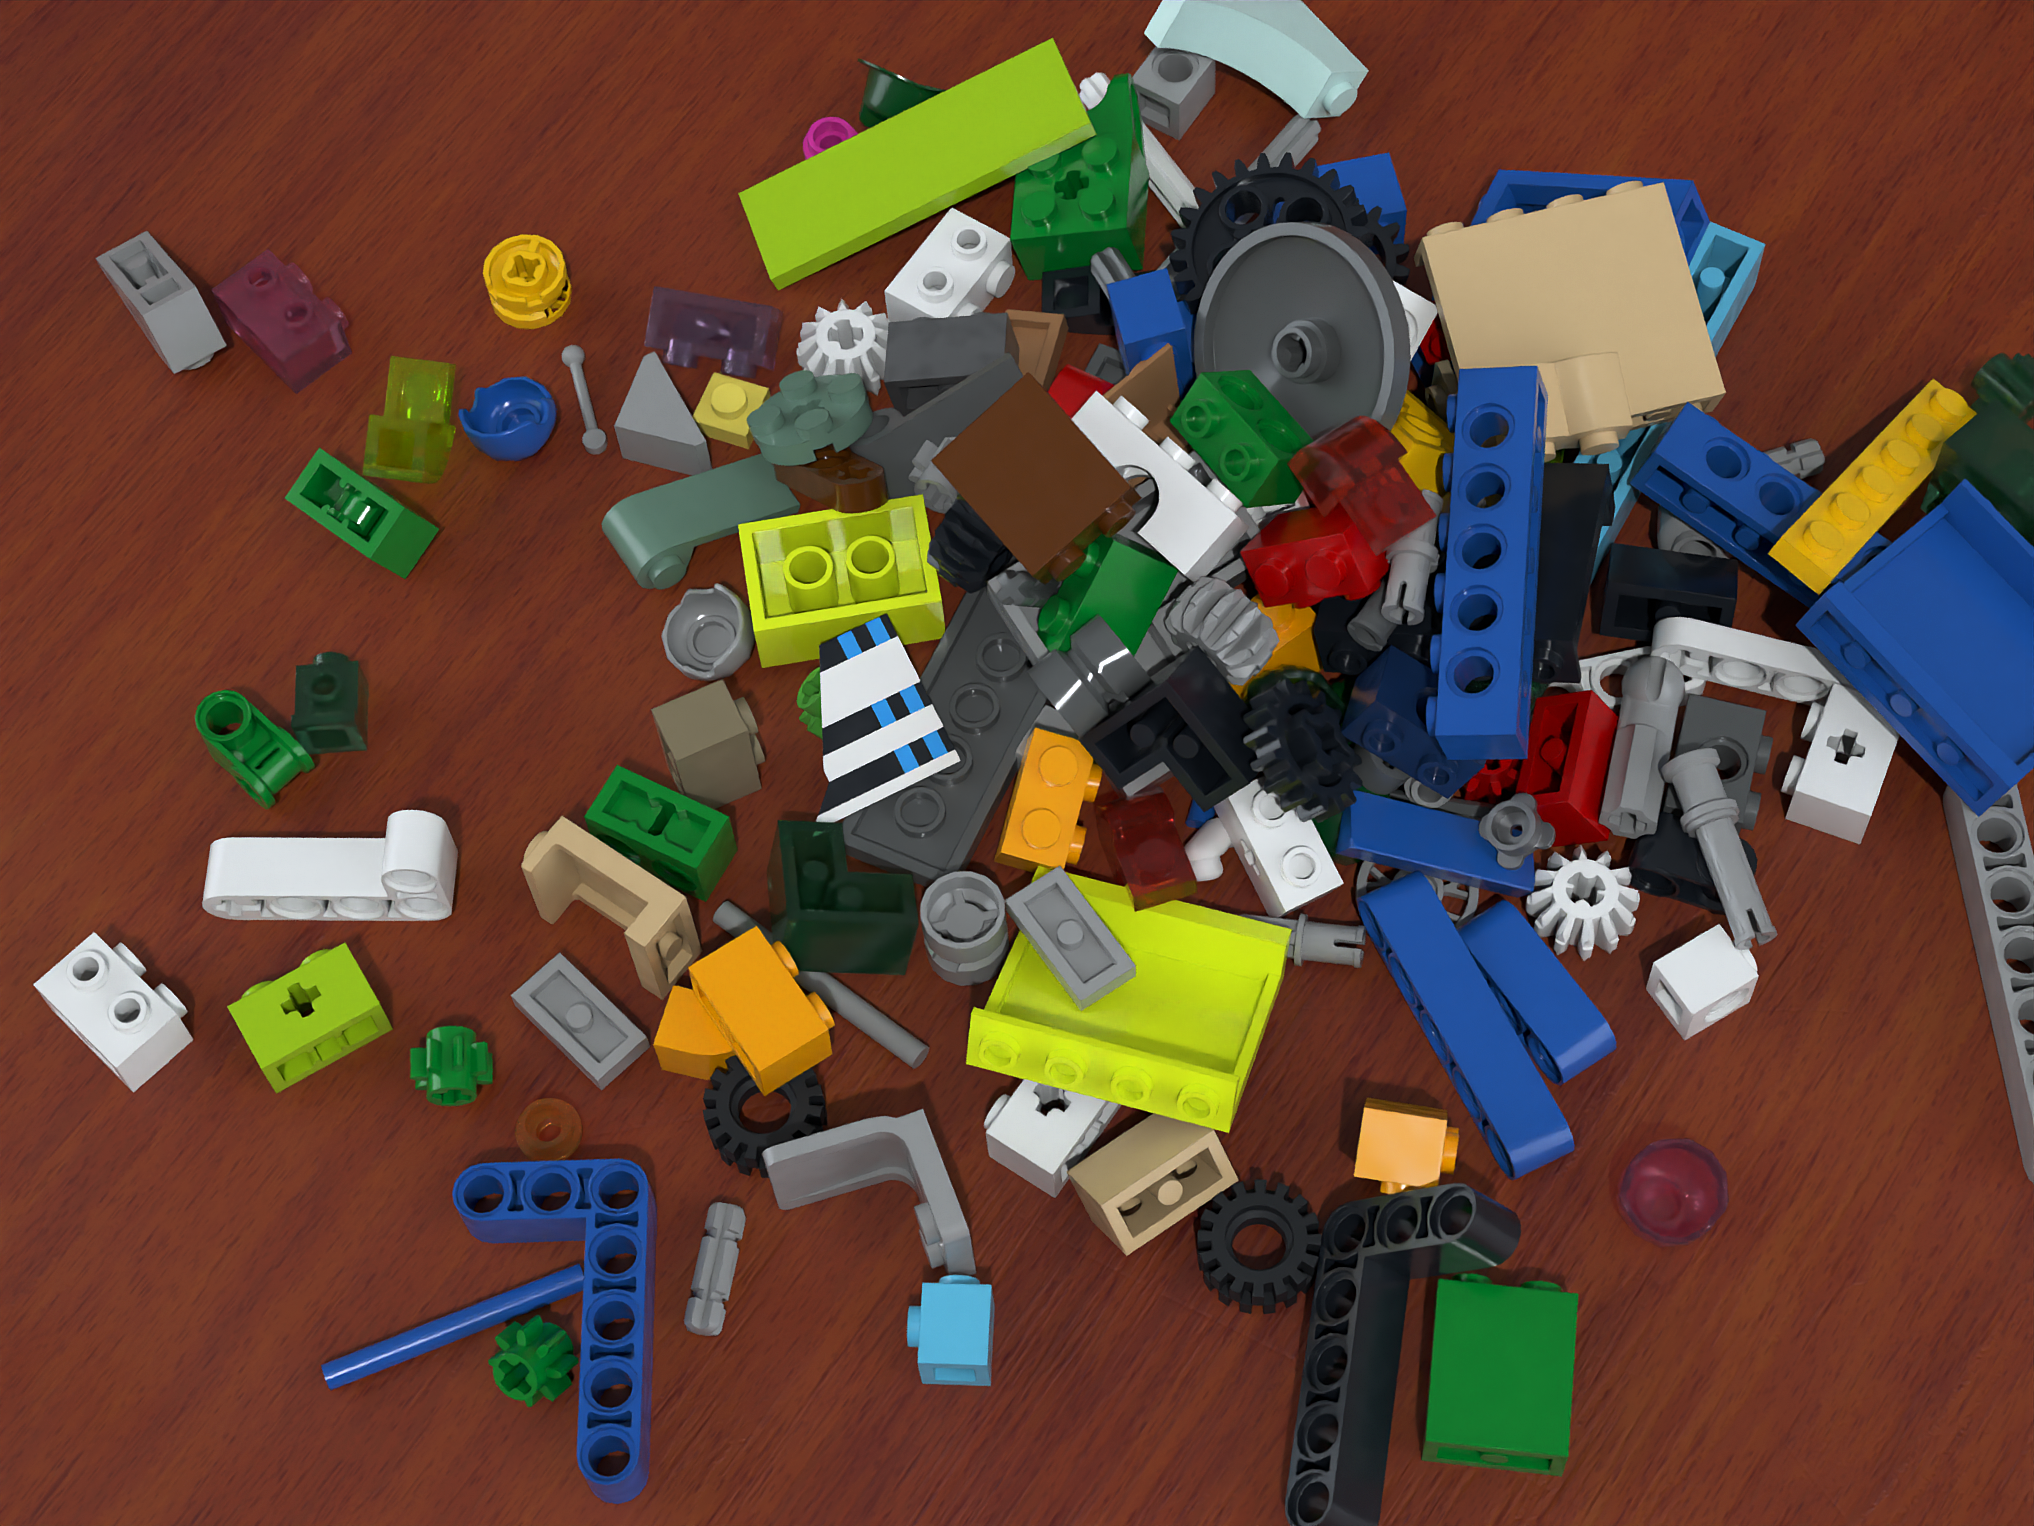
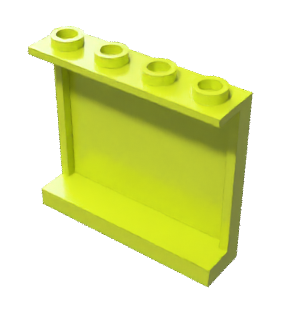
M1038 866L1031 883L1046 875L1052 869ZM1065 872L1136 965V976L1080 1011L1021 930H1019L984 1010L974 1007L971 1013L966 1064L1229 1133L1283 981L1292 929Z

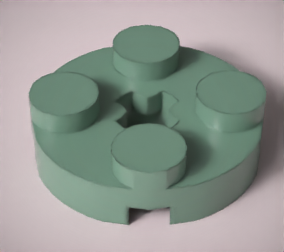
M800 370L783 378L779 383L781 391L770 397L747 417L748 427L755 443L760 448L762 456L768 462L776 465L795 466L817 461L813 450L823 448L831 443L836 453L852 445L871 425L873 412L869 404V396L859 374L847 373L843 375L814 377L811 371Z

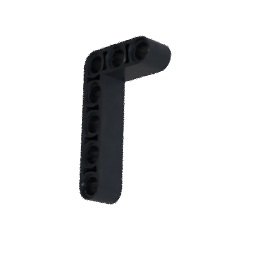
M1452 1183L1350 1201L1340 1205L1331 1213L1325 1223L1321 1238L1285 1498V1515L1291 1526H1378L1409 1282L1412 1279L1490 1268L1504 1263L1515 1251L1521 1236V1222L1514 1211L1464 1183Z

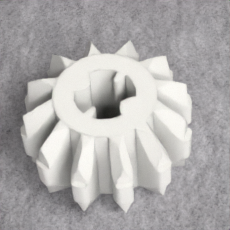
M842 298L837 311L832 313L818 306L817 314L815 315L816 322L802 323V330L800 331L801 342L798 343L799 348L796 349L799 366H802L803 370L811 371L814 377L843 375L847 373L859 374L866 390L878 396L879 389L881 388L880 380H884L888 324L890 322L886 314L873 315L872 308L869 307L867 301L855 310H851Z
M1580 844L1578 848L1574 849L1571 862L1557 852H1554L1548 858L1547 870L1537 869L1535 871L1534 893L1527 897L1526 912L1529 916L1537 918L1534 930L1540 938L1556 936L1553 949L1556 951L1557 956L1566 951L1569 944L1578 946V953L1583 961L1591 957L1594 944L1611 954L1617 948L1618 935L1628 936L1634 929L1636 919L1632 912L1638 909L1640 896L1638 890L1628 887L1632 876L1629 872V867L1609 869L1611 856L1608 850L1600 854L1596 861L1587 859L1586 851Z

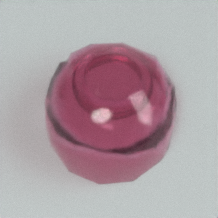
M1689 1138L1661 1139L1649 1144L1633 1157L1622 1171L1617 1183L1619 1191L1616 1199L1619 1214L1636 1236L1660 1248L1685 1246L1701 1238L1714 1226L1721 1215L1725 1213L1729 1203L1727 1172L1712 1150Z

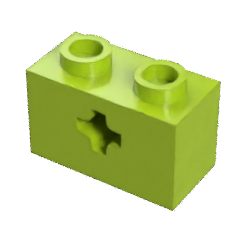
M346 943L334 949H323L311 954L301 963L299 968L275 981H264L252 986L242 995L240 1000L227 1006L276 1094L393 1030L383 1008ZM314 1009L312 1014L302 1017L301 1014L306 1010Z

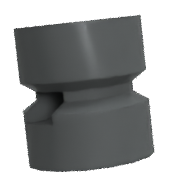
M1099 614L1070 636L1071 650L1066 653L1054 649L1027 671L1036 685L1080 738L1109 715L1107 704L1109 701L1114 699L1125 703L1152 681Z

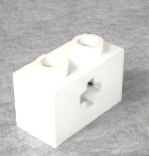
M1833 683L1825 706L1815 702L1812 703L1800 737L1812 742L1806 759L1793 755L1781 792L1793 796L1785 819L1857 844L1861 843L1900 735L1859 691ZM1836 758L1847 762V764L1845 765L1834 761V759Z
M1264 775L1213 807L1228 833L1268 916L1281 918L1328 895L1344 883L1312 820L1301 822L1296 808L1286 813L1282 811L1280 796L1273 792L1266 794L1264 791V784L1267 780Z
M1024 1079L1012 1097L1003 1094L995 1102L985 1119L984 1128L987 1129L986 1139L989 1157L1056 1198L1069 1180L1066 1171L1084 1159L1119 1110L1121 1104ZM1059 1103L1065 1106L1064 1112L1056 1109ZM1042 1107L1050 1110L1046 1116L1041 1113Z

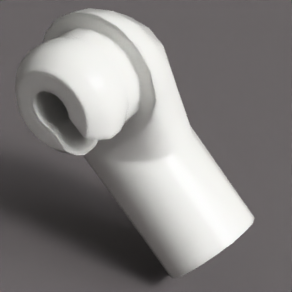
M1219 818L1210 819L1205 822L1184 847L1183 860L1189 862V876L1195 881H1208L1219 878L1223 873L1220 856L1229 848L1234 847Z

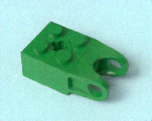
M1130 73L1114 75L1107 87L1104 98L1095 107L1087 110L1097 135L1034 163L1015 176L1010 241L1029 281L1041 280L1042 272L1092 265V256L1096 252H1102L1108 247L1119 249L1132 270L1143 269L1149 171L1146 166L1141 110L1137 91Z

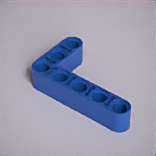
M624 1159L495 1162L472 1165L459 1175L454 1183L452 1195L454 1205L473 1237L487 1243L585 1241L577 1430L578 1467L595 1496L607 1503L620 1504L629 1502L637 1497L646 1486L650 1464L657 1205L648 1178L639 1165ZM634 1190L638 1192L635 1201L626 1208L614 1209L607 1206L611 1197L619 1191ZM567 1192L571 1194L568 1202L558 1210L546 1211L540 1209L543 1201L552 1193ZM490 1194L503 1195L499 1206L491 1212H474L475 1205L484 1196ZM627 1253L636 1256L632 1267L624 1273L611 1274L605 1271L607 1263L616 1255ZM620 1318L634 1321L632 1330L622 1339L607 1340L602 1337L604 1329L612 1321ZM623 1384L632 1387L631 1395L620 1406L608 1408L599 1404L601 1396L611 1386ZM620 1451L630 1455L627 1466L619 1474L607 1477L597 1473L598 1464L609 1453Z

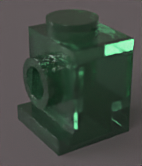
M325 652L316 655L312 660V664L296 665L295 713L291 715V727L299 744L309 755L367 750L369 684L359 661H350L349 657L341 653Z

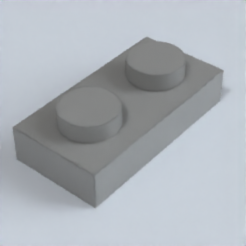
M1061 866L1053 869L1005 900L1006 911L1080 1011L1136 976V965Z
M560 952L511 995L515 1006L601 1091L650 1048L647 1036Z

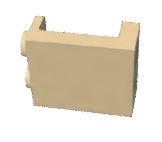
M563 816L558 819L549 831L540 832L528 845L521 868L541 918L550 924H554L574 900H580L626 930L624 935L642 987L663 1000L673 985L678 982L688 967L702 952L686 896Z

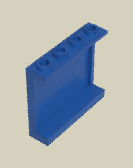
M1965 478L1941 504L1843 584L1839 581L1825 592L1795 626L1979 817L2034 768V546L2028 543L1994 508L1991 502L1983 497Z

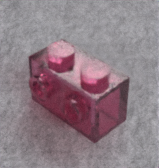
M267 249L213 288L212 292L225 323L297 394L352 353L344 332L349 323L333 300L326 297L320 301L312 293L313 287L310 281L295 263L290 262L285 266Z

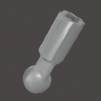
M1646 656L1632 663L1621 681L1623 698L1599 816V823L1608 827L1613 835L1637 839L1641 835L1655 834L1665 785L1661 769L1669 762L1678 708L1685 696V682L1682 672L1674 662L1660 656Z

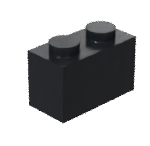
M1612 543L1603 593L1599 635L1652 642L1654 625L1660 620L1669 617L1692 618L1732 628L1737 603L1738 560Z

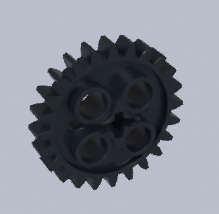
M1260 153L1257 169L1249 171L1240 159H1237L1234 164L1235 177L1228 180L1223 174L1214 171L1212 177L1216 189L1212 193L1198 187L1194 188L1193 194L1199 208H1180L1179 215L1186 228L1171 231L1174 246L1179 250L1169 254V260L1174 272H1178L1173 277L1179 294H1187L1184 300L1188 311L1192 315L1198 313L1205 287L1221 259L1242 238L1258 229L1273 225L1275 206L1279 202L1284 203L1279 217L1277 216L1276 224L1316 219L1320 223L1335 226L1348 232L1368 248L1373 246V239L1370 228L1364 227L1368 223L1364 205H1355L1357 198L1352 185L1339 188L1341 184L1335 169L1329 170L1319 178V170L1314 158H1310L1300 170L1295 169L1291 153H1285L1279 167H1271L1266 154ZM1246 213L1259 214L1254 221L1248 224L1235 223L1240 216Z

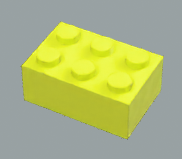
M923 494L890 499L885 505L862 513H841L829 509L738 524L753 630L762 668L820 659L819 645L886 613L902 645L941 639L946 629L937 570L927 563V553L931 537Z

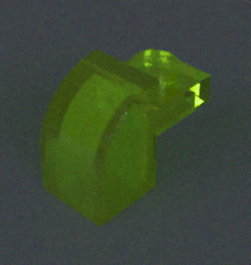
M391 356L384 416L369 414L362 475L434 484L440 479L448 463L456 425H449L456 364Z

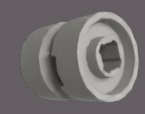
M972 871L952 872L938 878L927 888L920 903L921 925L926 955L933 971L945 981L959 986L978 985L992 979L1003 968L1009 955V934L1005 900L998 886L986 876Z

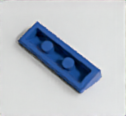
M1357 790L1353 791L1357 801L1346 807L1345 811H1343L1335 854L1409 872L1418 870L1426 876L1516 898L1532 894L1534 891L1535 870L1533 853L1525 857L1524 863L1519 869L1507 870L1503 868L1497 861V849L1489 840L1484 839L1480 835L1479 825L1481 821ZM1515 829L1512 830V835L1514 837H1518L1522 834V831Z

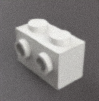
M951 208L885 289L888 320L890 322L910 321L919 317L934 319L970 316L983 312L994 297L1000 298L1007 292L1014 279L1015 267L1012 262L1010 238Z
M93 932L33 985L51 1010L134 1093L194 1040L181 1021V1018L188 1010L163 983L152 990L140 978L147 970L124 944L120 942L111 949Z

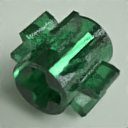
M2004 352L1997 354L1977 372L1972 380L1971 387L1977 391L1976 393L1980 398L1974 402L1971 408L1992 427L1997 423L2003 427L2009 421L2015 428H2019L2034 418V358L2029 353L2024 357L2017 353L2012 359Z

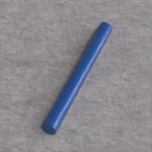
M580 1263L322 1364L321 1367L330 1390H334L583 1291L584 1273Z

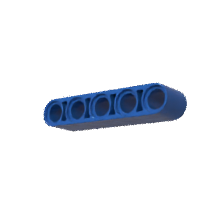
M1416 870L1357 899V907L1368 935L1503 1173L1513 1181L1574 1151L1573 1136L1562 1112L1440 899L1422 872Z

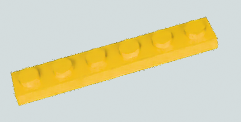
M1932 379L1782 535L1768 554L1815 593L1820 595L1967 435L1981 416L1968 407L1961 395L1943 387L1935 379Z

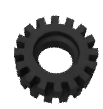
M731 1056L725 1060L728 1071L724 1074L716 1069L710 1077L713 1089L705 1088L703 1096L706 1110H703L704 1120L715 1150H719L721 1159L727 1165L731 1166L733 1162L737 1163L739 1173L748 1176L751 1175L753 1168H757L760 1171L761 1178H769L762 1156L764 1150L824 1131L823 1125H827V1111L821 1085L818 1084L817 1076L813 1069L809 1068L772 1091L783 1095L791 1104L790 1116L787 1122L774 1132L766 1134L755 1133L741 1123L740 1113L744 1103L751 1096L761 1091L743 1064L739 1062L737 1056Z
M1255 1179L1254 1189L1245 1190L1243 1181L1231 1185L1230 1196L1226 1197L1221 1191L1212 1200V1210L1210 1211L1205 1208L1201 1217V1228L1198 1230L1199 1271L1203 1270L1204 1283L1208 1289L1212 1291L1216 1288L1219 1291V1301L1229 1307L1232 1300L1240 1303V1312L1249 1314L1252 1313V1305L1263 1306L1264 1315L1275 1313L1276 1304L1283 1302L1286 1308L1297 1303V1294L1300 1291L1306 1295L1311 1288L1313 1275L1317 1274L1321 1234L1318 1233L1319 1221L1315 1212L1311 1214L1307 1212L1308 1202L1300 1194L1293 1200L1289 1197L1290 1187L1278 1182L1276 1191L1267 1190V1180ZM1256 1224L1266 1225L1275 1229L1282 1236L1286 1245L1283 1258L1273 1267L1262 1270L1252 1269L1243 1265L1236 1258L1232 1249V1243L1236 1235L1242 1229Z

